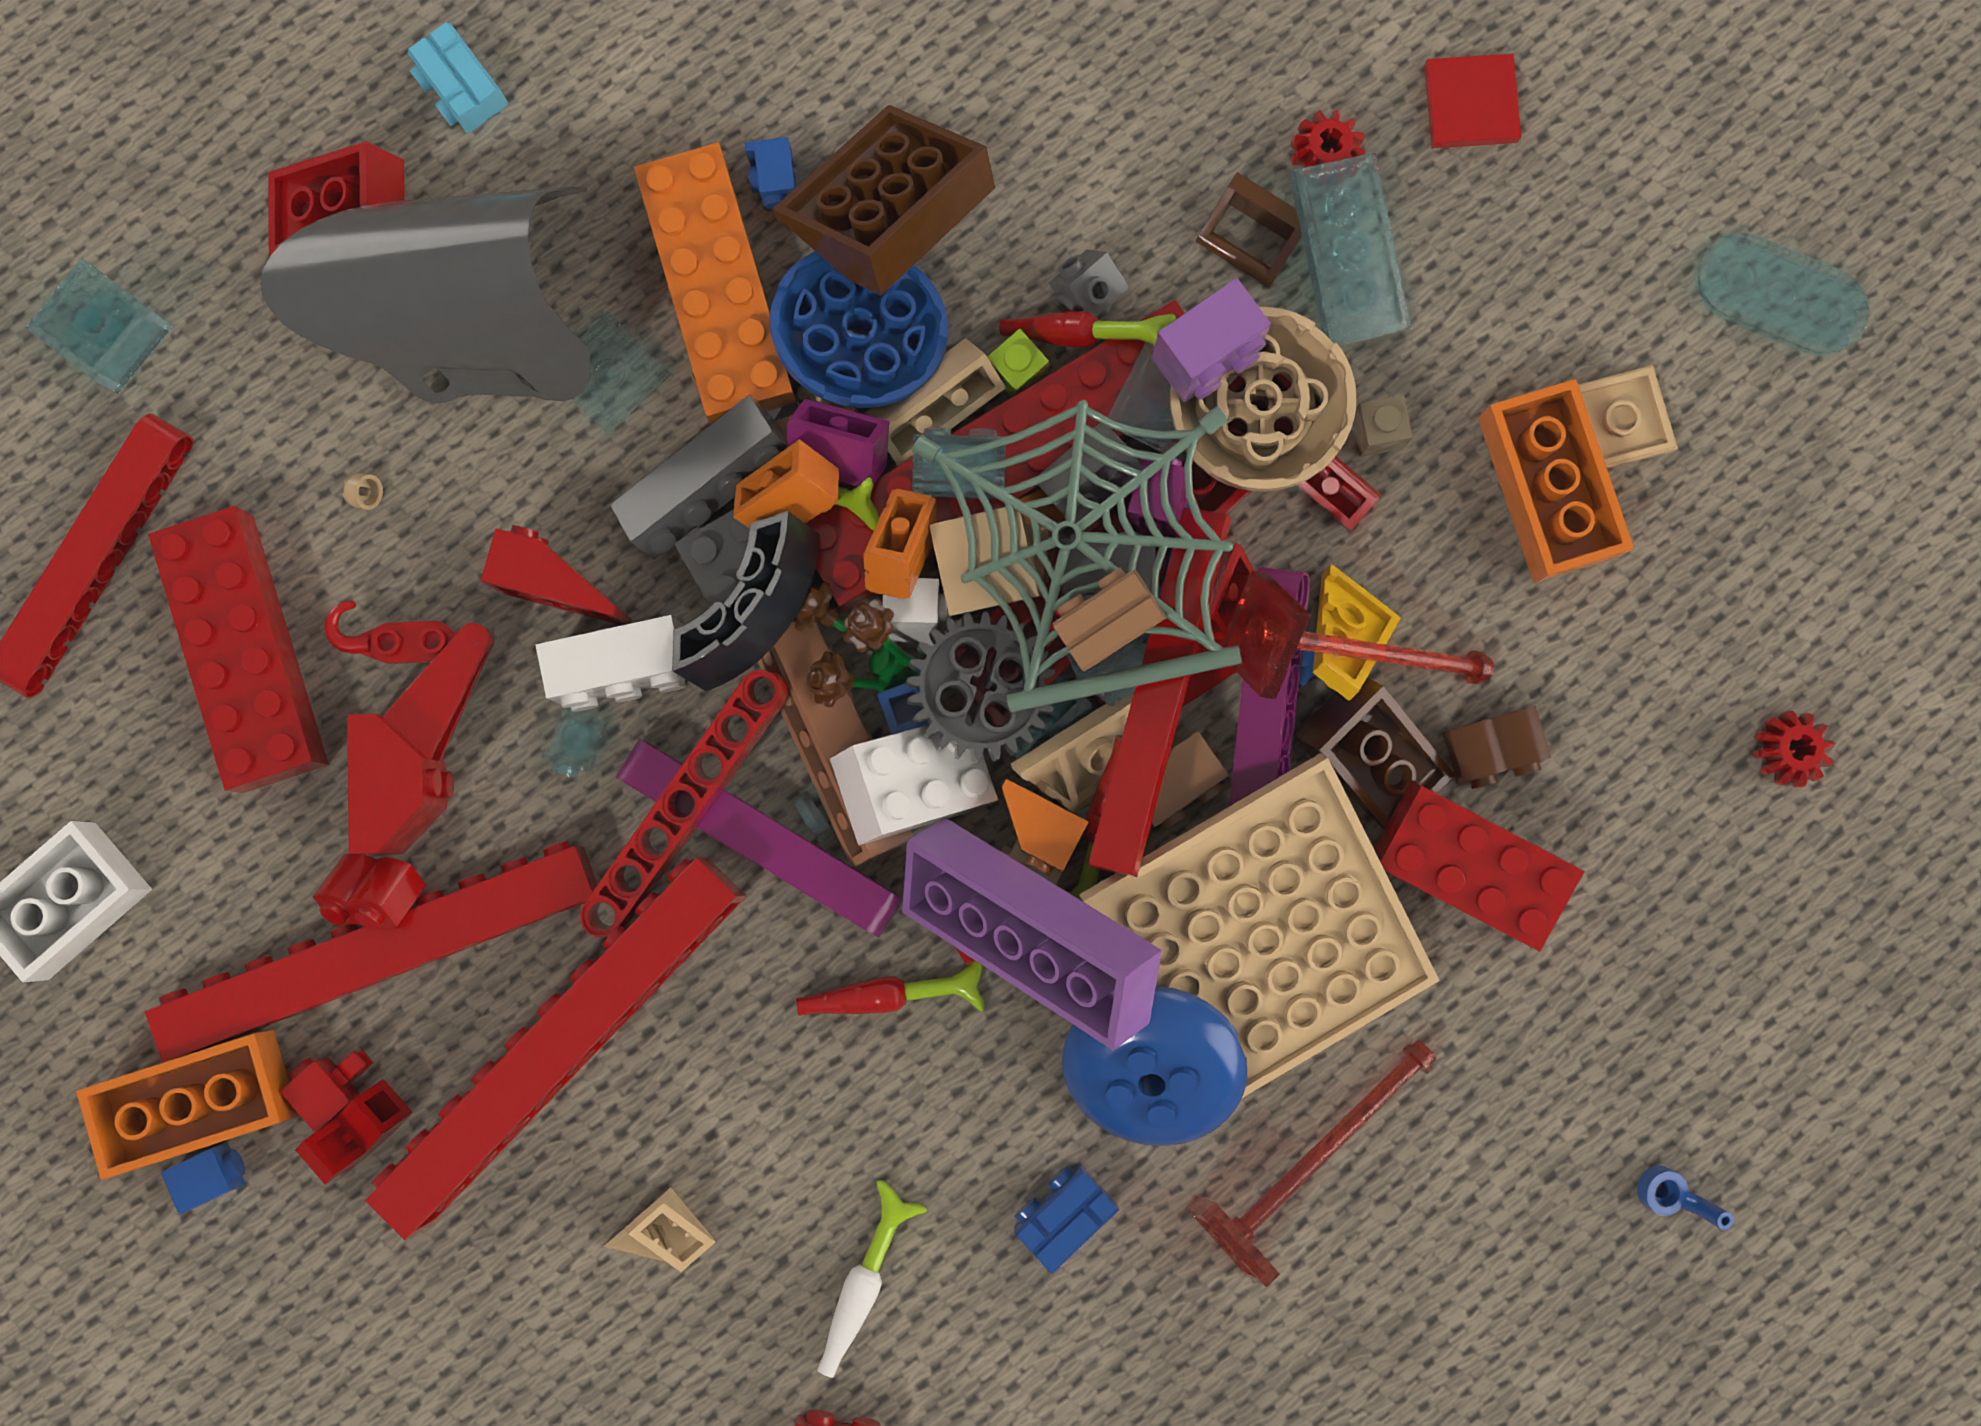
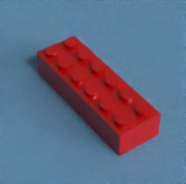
M232 506L149 533L148 537L224 791L246 793L328 766L329 763L253 515L236 506Z

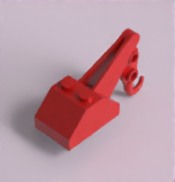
M353 600L344 601L332 607L326 616L324 624L325 635L333 647L341 652L362 654L386 664L430 663L383 716L378 714L347 715L349 854L401 855L447 809V798H452L453 775L451 771H446V763L442 758L480 672L494 646V636L488 628L478 623H468L458 632H454L450 626L440 621L383 623L358 636H346L339 629V619L345 611L354 609L356 603Z

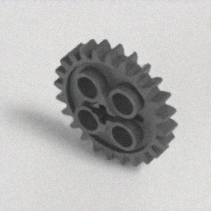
M984 611L979 623L974 624L971 615L967 612L962 617L961 627H958L951 618H948L944 623L946 635L933 628L929 633V637L934 646L920 642L916 649L925 659H911L909 667L918 672L919 676L907 678L905 685L918 689V693L910 696L906 702L907 705H920L921 711L912 720L914 723L927 720L930 726L926 729L923 737L926 739L938 733L941 739L937 749L941 751L949 743L954 744L956 759H959L966 749H970L973 762L978 763L983 755V751L987 750L994 762L1000 759V747L1002 746L1012 756L1018 752L1015 739L1017 738L1026 745L1034 741L1028 728L1037 731L1043 730L1046 725L1037 715L1050 714L1053 711V707L1051 705H1044L1010 712L1007 694L1023 691L1025 675L1019 641L1014 629L1012 631L1006 629L1007 616L1003 615L996 625L990 624L988 612ZM1020 623L1021 629L1023 631L1024 625ZM1037 636L1026 640L1030 662L1033 654L1032 648L1036 643ZM962 647L971 649L977 656V666L970 669L959 666L954 657L955 650ZM994 649L996 656L985 682V687L991 691H987L979 700L974 723L968 726L965 720L976 693V687L970 683H975L984 669L988 650ZM1048 651L1043 653L1041 663L1049 655ZM1009 662L1018 667L1021 674L1018 683L1011 684L1002 680L998 672L1001 663ZM1048 668L1037 677L1035 688L1048 686L1044 685V680L1052 677L1055 674V670ZM947 690L959 693L963 699V709L959 712L945 710L940 702V694ZM990 705L1001 707L1007 717L1005 726L998 728L988 724L984 716L985 708Z

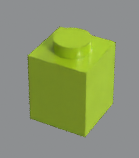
M1018 329L987 356L1006 387L1004 391L1011 398L1048 375L1049 360L1021 329Z

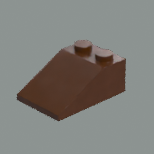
M1366 678L1360 691L1350 701L1336 692L1293 735L1312 758L1320 753L1328 757L1344 791L1383 830L1411 780L1438 793L1455 776L1453 771L1386 688L1369 678Z

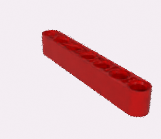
M146 414L138 420L1 639L0 682L26 698H33L42 691L45 686L42 684L44 678L49 680L68 649L65 644L67 641H73L92 609L89 608L91 602L96 604L116 572L112 568L114 565L119 566L139 534L135 531L138 527L143 528L162 496L159 492L161 489L166 491L186 459L182 455L184 452L189 454L193 446L191 435L154 414Z
M755 670L748 673L742 679L584 903L580 911V922L588 934L594 937H606L619 926L626 927L636 914L634 912L635 909L651 893L784 705L788 697V685L781 674L774 671ZM762 678L769 679L774 686V696L766 704L759 702L754 694V687ZM736 715L742 717L748 726V732L741 741L734 740L728 732V724ZM708 753L716 755L721 763L720 773L715 778L708 777L702 769L703 758ZM682 790L690 793L694 799V809L689 815L682 814L676 806V797ZM654 828L663 830L668 838V845L664 852H659L651 846L650 834ZM628 865L635 867L640 872L641 884L637 889H633L625 883L624 871ZM601 903L610 905L614 910L615 920L611 926L602 923L599 919L598 908Z

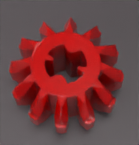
M1338 109L1332 112L1330 119H1327L1322 111L1319 110L1315 112L1312 122L1306 119L1302 120L1298 127L1299 134L1294 135L1290 143L1291 148L1296 150L1291 157L1292 165H1304L1300 173L1301 180L1308 178L1312 173L1317 175L1315 180L1317 188L1323 186L1328 176L1335 187L1342 183L1343 175L1349 178L1353 177L1358 170L1356 163L1362 162L1365 157V149L1360 147L1365 139L1364 132H1351L1356 123L1354 117L1343 123L1339 121L1340 112ZM1327 144H1330L1335 150L1333 151V148H1331L1329 153L1321 149V146L1323 145V148H1325Z
M1787 711L1781 714L1780 719L1776 717L1768 718L1764 722L1767 732H1757L1754 736L1757 742L1764 745V749L1753 751L1752 756L1758 759L1765 758L1767 761L1761 766L1759 772L1763 775L1774 773V783L1779 786L1786 785L1790 781L1792 786L1797 788L1806 786L1808 779L1819 781L1824 777L1821 767L1831 766L1835 762L1830 756L1825 754V750L1833 748L1836 743L1833 740L1824 741L1822 737L1829 726L1824 723L1813 726L1814 715L1810 713L1800 714L1797 717L1794 711ZM1795 741L1797 743L1793 748H1799V756L1793 757L1791 755L1795 750H1789L1790 742Z

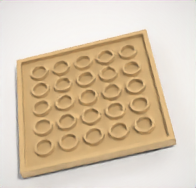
M1323 753L1316 755L1144 856L1137 877L1115 873L1079 895L1084 903L1162 950L1156 986L1175 988L1195 995L1214 1006L1230 1021L1238 1033V1040L1245 1057H1247V1082L1242 1098L1440 981L1328 757Z

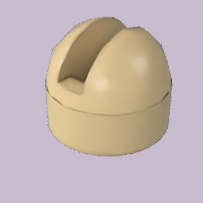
M364 473L350 475L343 483L345 486L342 495L346 503L355 508L371 510L377 507L382 499L383 487L380 480L374 475ZM360 486L366 487V496L359 495Z

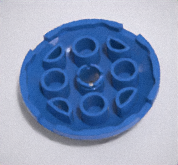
M815 251L793 265L780 281L770 310V333L775 351L781 363L789 374L806 390L823 400L837 405L852 408H877L906 399L919 390L933 376L945 353L948 339V318L937 289L930 279L915 265L880 296L848 280ZM852 328L861 329V330H863L868 336L865 337L864 334H863V335L855 334V333H853V332H852L851 330H849V329H852Z
M1156 986L1150 1023L1114 1051L1073 1024L1068 1031L1063 1049L1062 1068L1064 1079L1079 1109L1094 1124L1106 1132L1123 1140L1143 1145H1179L1197 1140L1213 1132L1236 1110L1244 1094L1247 1082V1057H1245L1238 1040V1033L1230 1021L1218 1009L1203 999L1188 992L1164 986Z

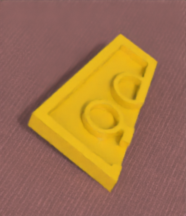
M1330 564L1321 574L1313 673L1323 680L1329 688L1337 691L1350 701L1360 691L1401 617L1333 564Z

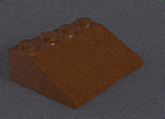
M888 105L772 210L775 217L848 280L881 296L995 189L986 146Z

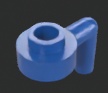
M1653 1166L1646 1170L1639 1179L1637 1195L1640 1202L1658 1215H1673L1682 1208L1698 1215L1721 1230L1730 1229L1734 1223V1217L1731 1213L1707 1199L1689 1192L1687 1182L1683 1176L1666 1166ZM1661 1183L1662 1186L1660 1191L1658 1193H1655L1657 1187Z

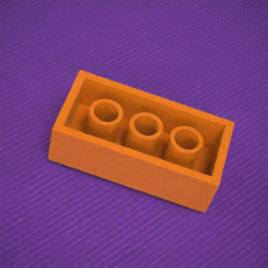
M1576 379L1491 404L1477 417L1534 584L1618 558L1634 549Z
M275 1030L250 1034L76 1091L101 1181L299 1117L296 1110L280 1093L290 1082Z

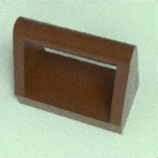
M1237 172L1207 220L1196 242L1270 288L1302 239L1312 218ZM1230 205L1287 240L1272 267L1267 266L1213 232Z

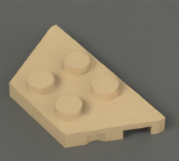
M1136 686L1128 689L1011 763L1012 769L1024 780L1036 785L1043 793L1052 799H1056L1062 806L1073 813L1090 804L1111 756L1115 737L1123 736Z

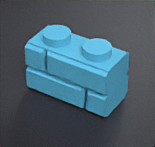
M445 22L432 31L428 38L424 37L408 48L407 53L415 63V66L409 71L425 93L433 88L441 98L434 105L450 126L458 122L466 133H470L487 121L488 118H491L508 106L509 103L499 87L450 22Z

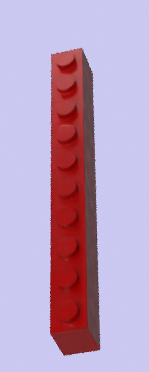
M569 841L561 842L542 850L545 856L542 859L528 864L527 858L524 857L500 866L502 874L486 880L484 874L464 879L458 882L460 890L444 896L442 890L420 896L415 900L417 907L409 909L399 925L394 929H378L374 931L365 927L359 929L357 924H348L330 932L332 939L316 945L314 939L307 940L287 948L289 956L277 961H273L272 955L259 958L245 964L246 972L231 978L229 972L221 973L201 981L204 989L188 994L187 989L184 988L159 997L161 1005L144 1012L162 1063L230 1041L584 904L598 885L584 847H570Z

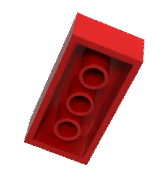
M1413 780L1409 783L1374 847L1386 872L1539 952L1585 872L1570 862Z

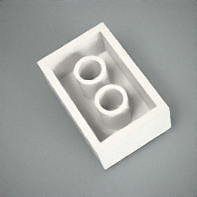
M672 615L535 644L546 698L561 704L562 708L571 707L572 712H578L598 707L597 700L602 698H615V702H625L641 698V690L659 688V692L664 693L685 688L686 679L672 671L673 630L684 625Z
M967 714L965 722L968 726H971L973 724L970 715ZM927 725L853 745L831 757L830 761L858 846L939 822L944 818L948 819L962 815L997 801L998 798L983 755L980 761L975 763L972 759L971 750L966 749L963 755L956 759L954 754L955 745L949 743L943 750L939 751L937 748L941 736L938 733L926 739L923 737L926 729L930 726Z
M70 821L0 882V956L22 982L49 980L153 889L96 823Z

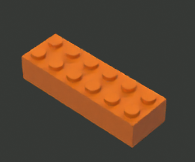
M719 142L635 166V174L705 415L710 424L712 425L748 395L755 399L766 411L797 403L789 373L781 363L772 342L770 308L728 166Z

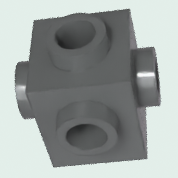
M1085 250L1081 255H1075L1067 259L1059 267L1058 271L1060 273L1049 282V285L1057 295L1054 301L1061 312L1087 311L1093 313L1098 319L1106 316L1113 308L1112 303L1130 288L1109 254L1095 250Z

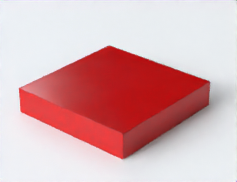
M1514 53L1426 60L1424 72L1431 149L1519 142L1521 139Z

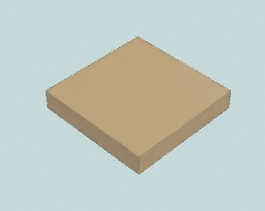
M1653 365L1578 384L1607 469L1674 452L1678 449Z
M1006 507L993 510L999 535V559L1010 555V526ZM1014 509L1018 529L1019 551L1031 545L1024 514ZM985 512L971 515L976 540V568L991 562V533ZM960 517L930 524V532L949 616L999 605L976 581L969 583L961 581V575L969 571L968 539L964 518ZM1033 556L1027 558L1026 560L1036 570ZM1018 562L1005 567L1021 582L1031 598L1042 596L1035 580ZM998 571L983 576L1007 603L1023 600L1016 588Z

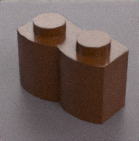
M1536 706L1442 732L1457 783L1469 781L1471 789L1497 783L1496 774L1513 769L1515 777L1542 770L1539 761L1551 758Z

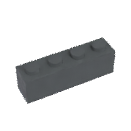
M748 395L610 505L630 542L655 560L662 553L670 550L675 542L682 539L698 525L706 522L712 514L735 498L736 484L787 448V440L773 417L755 399Z

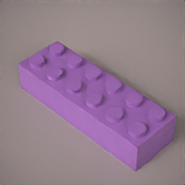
M947 818L942 819L907 840L902 913L1113 1051L1150 1023L1162 952L1160 948Z

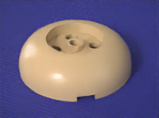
M1259 307L1271 325L1264 339L1266 345L1257 352L1260 358L1253 365L1238 374L1234 369L1220 378L1222 382L1220 387L1202 400H1199L1195 395L1184 403L1171 386L1170 412L1175 431L1194 430L1200 425L1198 420L1216 406L1225 414L1229 420L1213 434L1209 435L1206 433L1198 439L1193 461L1214 479L1228 486L1248 491L1266 492L1282 490L1301 484L1315 476L1334 459L1346 442L1356 411V386L1353 372L1337 342L1334 344L1326 334L1315 327L1316 323L1298 313L1274 307ZM1277 374H1282L1291 382L1290 389L1282 392L1272 382V378ZM1232 375L1241 376L1246 384L1244 390L1241 392L1229 390V384L1226 381L1228 377ZM1255 400L1263 401L1267 406L1266 411L1258 410L1257 405H1252L1251 402ZM1236 419L1243 421L1247 427V433L1241 437L1231 434L1228 430L1229 422ZM1278 419H1287L1292 424V433L1285 435L1280 431L1275 432L1274 422Z

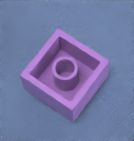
M1236 278L1160 330L1157 335L1152 360L1184 403L1195 395L1199 400H1202L1220 387L1222 384L1220 378L1232 369L1237 374L1241 373L1260 358L1257 352L1266 345L1264 339L1271 323L1239 279Z

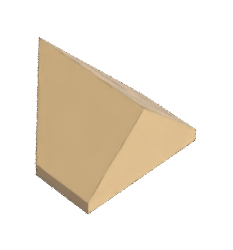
M670 1187L603 1247L667 1262L682 1272L715 1243V1240Z

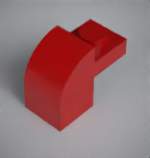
M382 1079L352 1099L333 1121L303 1140L295 1151L326 1185L348 1169L350 1171L369 1156L413 1112L388 1083Z

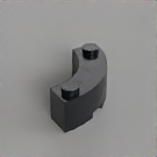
M789 511L751 523L747 548L736 573L740 581L724 603L716 601L695 620L673 630L672 671L704 691H708L735 679L763 658L786 632L806 597L817 565L820 534Z

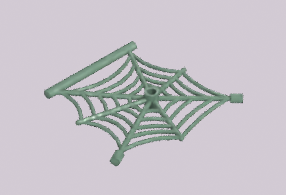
M1080 400L1078 405L1015 434L977 446L942 453L941 446L923 435L917 439L912 451L931 463H934L935 460L939 463L953 487L963 514L968 539L969 571L961 575V581L963 583L976 581L993 597L1011 622L1019 641L1025 685L1023 691L1007 694L1010 712L1242 664L1239 645L1223 648L1215 642L1208 604L1210 583L1216 565L1223 551H1231L1233 544L1230 541H1221L1205 522L1193 495L1192 462L1198 439L1206 433L1209 435L1213 434L1229 421L1218 406L1199 419L1200 425L1194 430L1157 431L1132 427L1113 421L1088 407L1086 400ZM1076 415L1075 430L1033 450L1005 460L967 468L954 460L1017 442ZM1089 416L1109 428L1135 436L1181 440L1164 454L1136 450L1106 438L1088 426L1086 419ZM1085 433L1113 450L1131 457L1154 462L1142 471L1122 464L1084 442ZM1074 439L1072 458L1039 476L1019 484L1000 488L978 475L1040 456ZM1187 448L1188 452L1184 465L1185 496L1195 522L1210 540L1193 539L1177 522L1169 504L1167 478L1170 462ZM1083 451L1103 464L1131 475L1133 478L1122 487L1099 478L1082 464ZM1071 467L1069 485L1049 497L1024 503L1011 495V493L1040 484ZM1160 469H1162L1160 478L1161 505L1169 524L1181 538L1163 537L1156 527L1149 510L1148 479ZM953 472L971 482L985 509L991 533V562L976 568V540L971 514ZM1080 474L1084 475L1095 485L1113 492V494L1102 503L1088 500L1079 492ZM1138 487L1142 514L1153 536L1136 535L1126 517L1124 498ZM984 491L1004 502L1010 526V555L1000 559L998 530L992 506ZM1068 495L1065 521L1059 524L1034 509L1052 504ZM1077 502L1084 507L1092 509L1091 512L1075 523ZM1116 504L1119 521L1126 534H1118L1111 524L1109 510ZM1014 509L1030 518L1033 529V545L1019 551L1018 529ZM1102 516L1103 525L1108 533L1084 532L1087 527ZM1039 524L1053 532L1051 538L1041 541ZM1067 527H1072L1076 532V539L1070 545H1066L1061 539V533ZM1086 542L1106 543L1109 545L1105 549L1104 554L1101 555ZM1119 544L1133 545L1127 573L1136 570L1142 546L1159 547L1152 567L1150 592L1166 617L1181 629L1154 626L1145 633L1172 635L1195 640L1209 651L1035 688L1037 677L1057 660L1070 654L1066 646L1041 663L1045 646L1059 636L1055 629L1049 633L1054 611L1079 594L1100 589L1097 582L1074 588L1058 599L1061 585L1082 573L1103 568L1110 574L1118 569L1109 560ZM1057 546L1060 550L1054 569L1044 551ZM1167 548L1187 549L1176 583L1175 610L1157 597L1159 572ZM1078 549L1093 561V563L1077 566L1064 574L1070 550ZM1195 549L1214 551L1203 578L1200 598L1205 633L1183 617L1184 582ZM1037 555L1052 580L1049 591L1040 574L1026 560L1027 558ZM1018 562L1035 580L1046 601L1042 619L1039 616L1034 601L1021 582L1005 567ZM998 571L1016 588L1028 606L1038 632L1031 662L1027 641L1017 617L1006 600L983 576Z

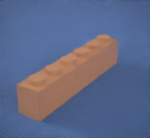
M792 621L778 642L758 663L761 670L777 672L787 682L788 697L780 712L851 868L904 845L907 843V840L914 836L912 831L909 830L858 846L830 758L853 745L873 739L870 732L863 727L855 709L854 697L850 690H846L845 696L838 698L832 708L826 707L824 703L817 704L815 702L814 693L811 692L806 684V676L810 672V666L814 662L819 661L824 652L829 651L833 653V651L826 646L819 631L818 623L811 629L807 627L798 631L795 629L796 622ZM765 678L774 696L773 683Z

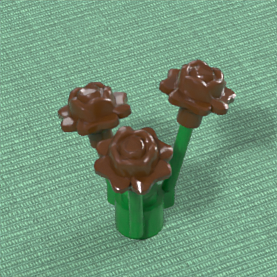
M823 582L819 586L812 585L809 587L806 597L793 619L796 622L795 629L798 631L807 627L811 629L818 622L827 627L834 626L844 633L843 639L847 643L854 644L857 651L864 653L869 649L873 652L869 658V669L875 677L874 679L854 677L852 673L845 669L842 655H833L832 652L826 651L819 661L814 662L810 666V672L806 676V684L811 692L814 693V700L817 704L824 703L826 707L832 708L837 699L844 697L846 690H850L852 687L870 688L883 692L889 690L891 686L897 687L905 684L907 678L914 676L915 671L909 667L911 659L916 658L904 652L889 638V635L894 631V626L890 623L894 617V612L891 609L883 607L878 599L872 600L868 605L861 602L856 605L855 610H852L843 621L838 617V612L830 607V600L833 592L830 590V584Z

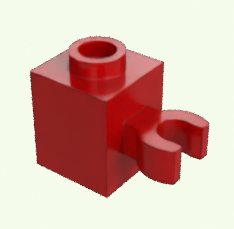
M363 1049L357 1053L353 1051L338 1066L329 1057L314 1061L311 1058H307L288 1074L291 1082L280 1093L314 1132H317L333 1121L352 1099L360 1095V1092L351 1082L363 1074L374 1062Z

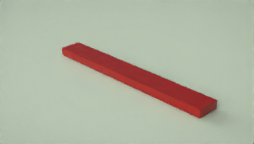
M1183 507L1179 524L1193 539L1210 540L1195 522L1191 509ZM1200 510L1202 518L1221 541H1226L1231 522L1229 515ZM1176 533L1175 538H1181V536ZM1172 548L1159 597L1160 600L1173 610H1175L1177 578L1187 549ZM1195 549L1184 582L1183 617L1202 631L1203 619L1200 603L1202 584L1208 563L1214 551ZM1221 557L1216 565L1213 577L1211 579L1208 604L1210 602V598L1212 595ZM1168 618L1156 625L1181 629ZM1150 634L1141 665L1196 654L1199 642L1172 635ZM1190 675L1135 687L1088 865L1128 876H1138Z

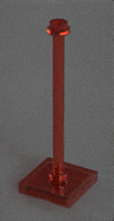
M1251 571L1222 643L1223 648L1239 645L1242 664L1231 667L1259 697L1269 699L1277 698L1296 649L1462 674L1463 679L1469 684H1480L1488 681L1494 671L1493 660L1481 651H1470L1463 657L1306 632L1305 629L1311 614L1268 573Z
M1416 1040L1412 1045L1407 1044L1403 1048L1406 1057L1240 1219L1235 1216L1231 1220L1216 1202L1198 1196L1186 1207L1188 1212L1248 1278L1268 1287L1280 1275L1252 1244L1251 1241L1256 1238L1253 1232L1419 1070L1428 1074L1433 1069L1432 1064L1437 1059L1432 1051L1421 1041Z

